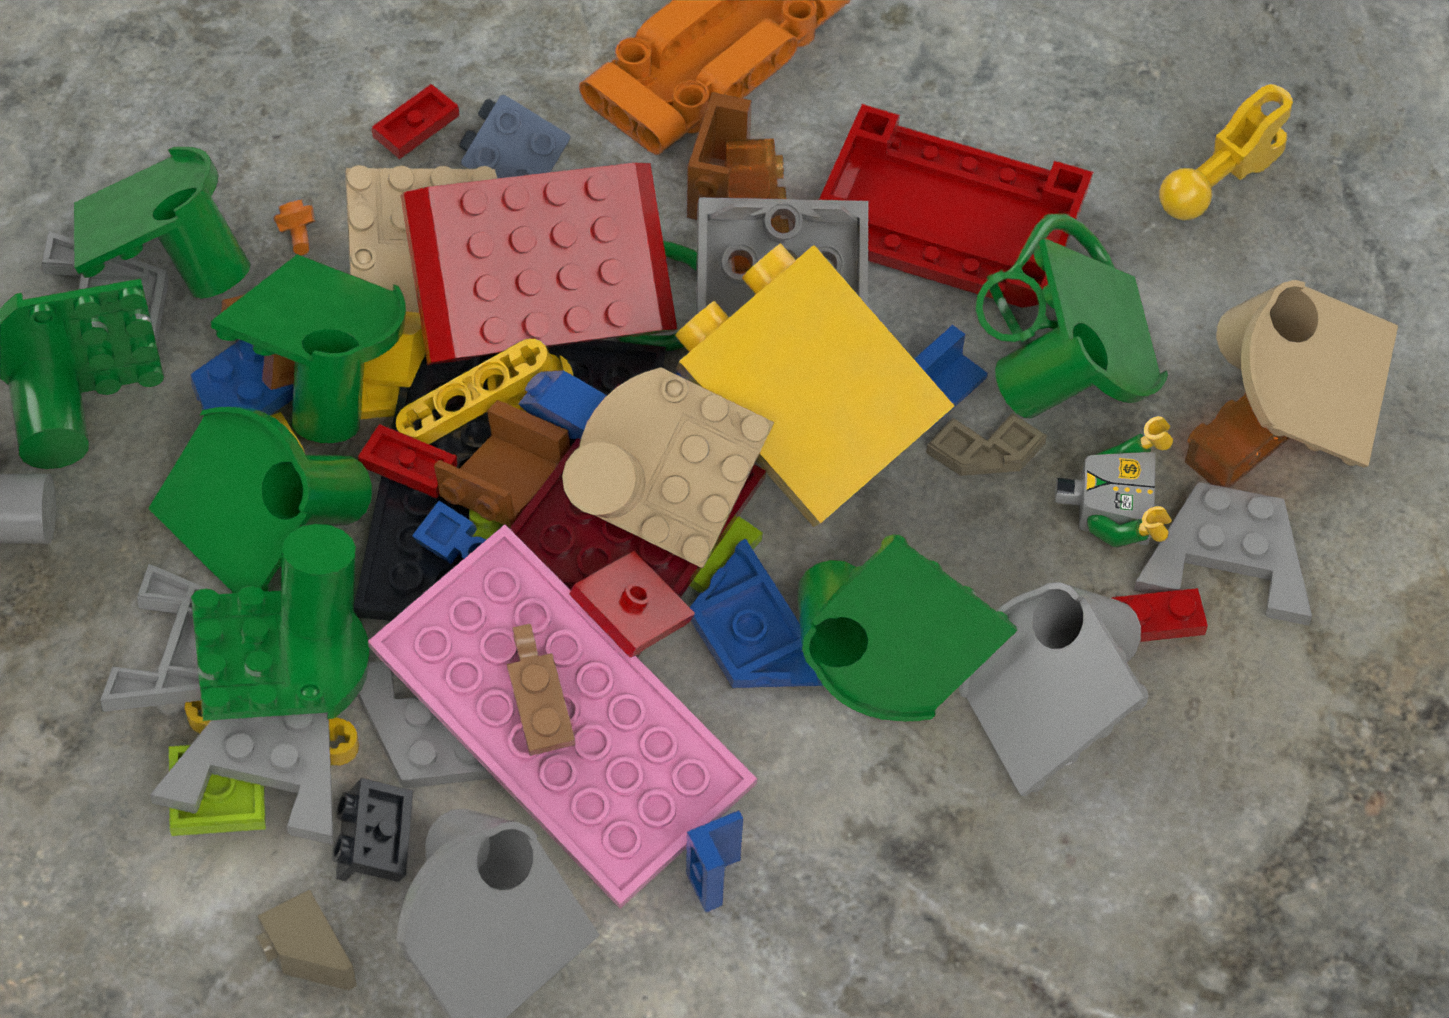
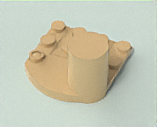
M362 165L346 168L350 275L393 291V284L398 285L404 295L406 312L419 313L400 195L406 191L429 186L497 179L495 169L487 166H481L477 169H451L447 166H439L435 169H410L406 166L375 169Z
M1297 280L1281 283L1230 308L1224 313L1217 325V343L1220 352L1226 360L1238 369H1241L1247 398L1260 425L1269 429L1275 436H1286L1304 443L1312 451L1321 450L1341 458L1349 466L1368 467L1398 325L1305 286L1306 282Z
M660 367L650 370L616 387L594 410L582 434L580 447L566 461L562 475L564 491L571 503L581 511L598 516L704 568L774 422Z

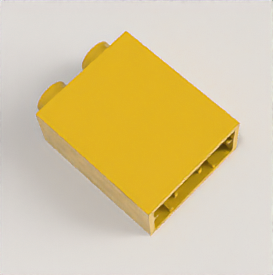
M780 243L742 276V280L756 294L730 317L716 301H713L675 334L677 339L689 351L679 361L676 370L684 379L774 422L756 462L762 469L766 470L768 476L809 523L815 527L822 523L948 413L954 405L815 245L811 246L795 260Z

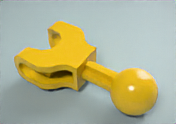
M1269 84L1261 87L1246 99L1236 110L1227 126L1216 135L1213 156L1196 170L1181 168L1166 176L1159 191V198L1163 209L1170 216L1179 220L1195 219L1201 216L1209 207L1212 199L1211 188L1226 175L1232 173L1241 181L1249 173L1264 171L1278 159L1286 147L1287 133L1281 126L1291 115L1293 99L1290 93L1282 87ZM1270 101L1278 102L1281 107L1268 116L1264 115L1261 111V106L1264 103Z

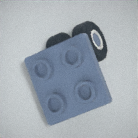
M501 95L497 102L486 99L481 106L478 115L485 122L478 134L468 130L459 145L466 151V154L461 163L468 169H477L481 166L495 169L497 178L548 173L552 171L570 141L571 136L508 96Z

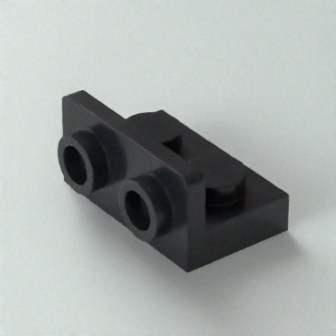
M360 778L348 793L344 792L341 795L336 813L337 819L342 820L341 831L335 841L332 852V860L337 863L336 879L347 881L354 872L395 882H400L406 876L413 790Z

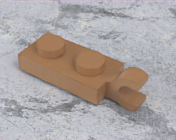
M531 623L513 627V638L519 661L507 664V670L529 755L532 756L574 746L575 737L553 654L538 656Z

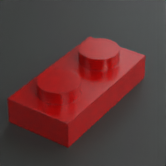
M430 84L373 125V138L397 158L401 159L459 117V105L433 84Z
M381 424L377 426L358 456V461L367 470L435 498L439 496L440 492L434 465L441 460L457 467L456 455Z
M1198 588L1111 597L1128 604L1137 614L1141 625L1140 642L1206 634L1208 624Z

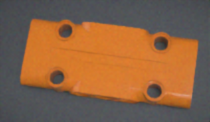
M672 0L646 20L637 31L635 37L626 38L619 42L615 50V59L612 62L605 63L579 84L580 94L593 110L646 150L659 155L686 133L699 132L712 92L739 98L746 97L782 68L793 57L797 47L810 44L815 38L816 29L846 6L850 0Z

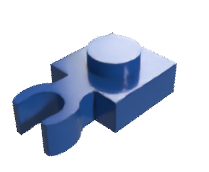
M438 501L412 535L417 543L450 564L458 554L462 555L465 559L486 541L482 537H472L477 530L474 523Z

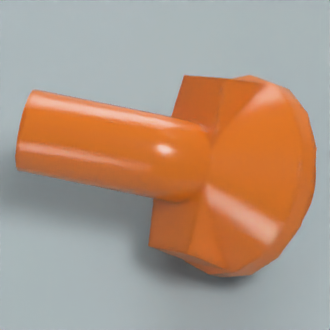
M302 200L292 201L279 206L280 214L273 217L279 231L282 233L291 231L294 253L298 255L307 254L310 248L306 225L315 222L313 206H304Z

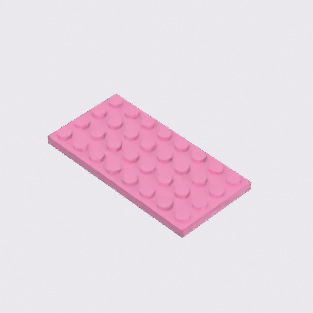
M503 525L368 640V645L384 664L621 909L687 848V831L719 819L757 784V778L636 656L630 658L569 595L571 590L506 525ZM529 623L532 626L538 656L553 654L575 737L574 746L532 756L529 755L507 670V664L519 661L513 638V627Z

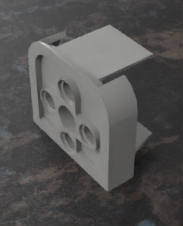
M699 197L697 205L696 315L710 303L716 301L729 317L732 316L756 294L742 280L744 274H736L731 271L728 261L734 256H743L748 259L751 267H753L780 243L795 259L815 245L825 258L832 261L837 272L868 306V201ZM779 215L788 217L793 223V230L788 233L777 232L771 225L772 218Z

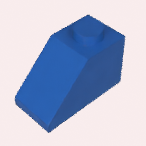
M564 370L544 371L535 375L528 382L525 388L527 394L518 404L527 413L568 430L569 439H581L588 420L607 395Z

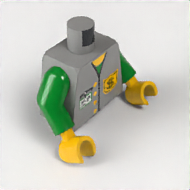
M1153 417L1145 424V436L1138 434L1119 445L1098 454L1087 456L1084 460L1080 480L1056 479L1054 502L1079 505V528L1082 531L1093 534L1111 547L1119 548L1134 543L1148 545L1150 536L1157 542L1165 541L1169 532L1164 524L1171 523L1172 519L1163 507H1154L1155 453L1150 451L1152 446L1158 450H1167L1171 447L1173 438L1168 432H1164L1170 429L1169 423L1163 417Z

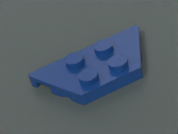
M242 340L237 341L190 374L191 386L197 400L201 403L202 410L214 407H244L272 415L293 400V384L270 390L262 381L264 356L255 353L253 345Z
M746 539L741 540L735 547L734 554L724 567H720L711 578L708 588L701 592L690 606L695 612L691 619L692 624L732 688L823 686L815 671L805 660L802 651L799 621Z

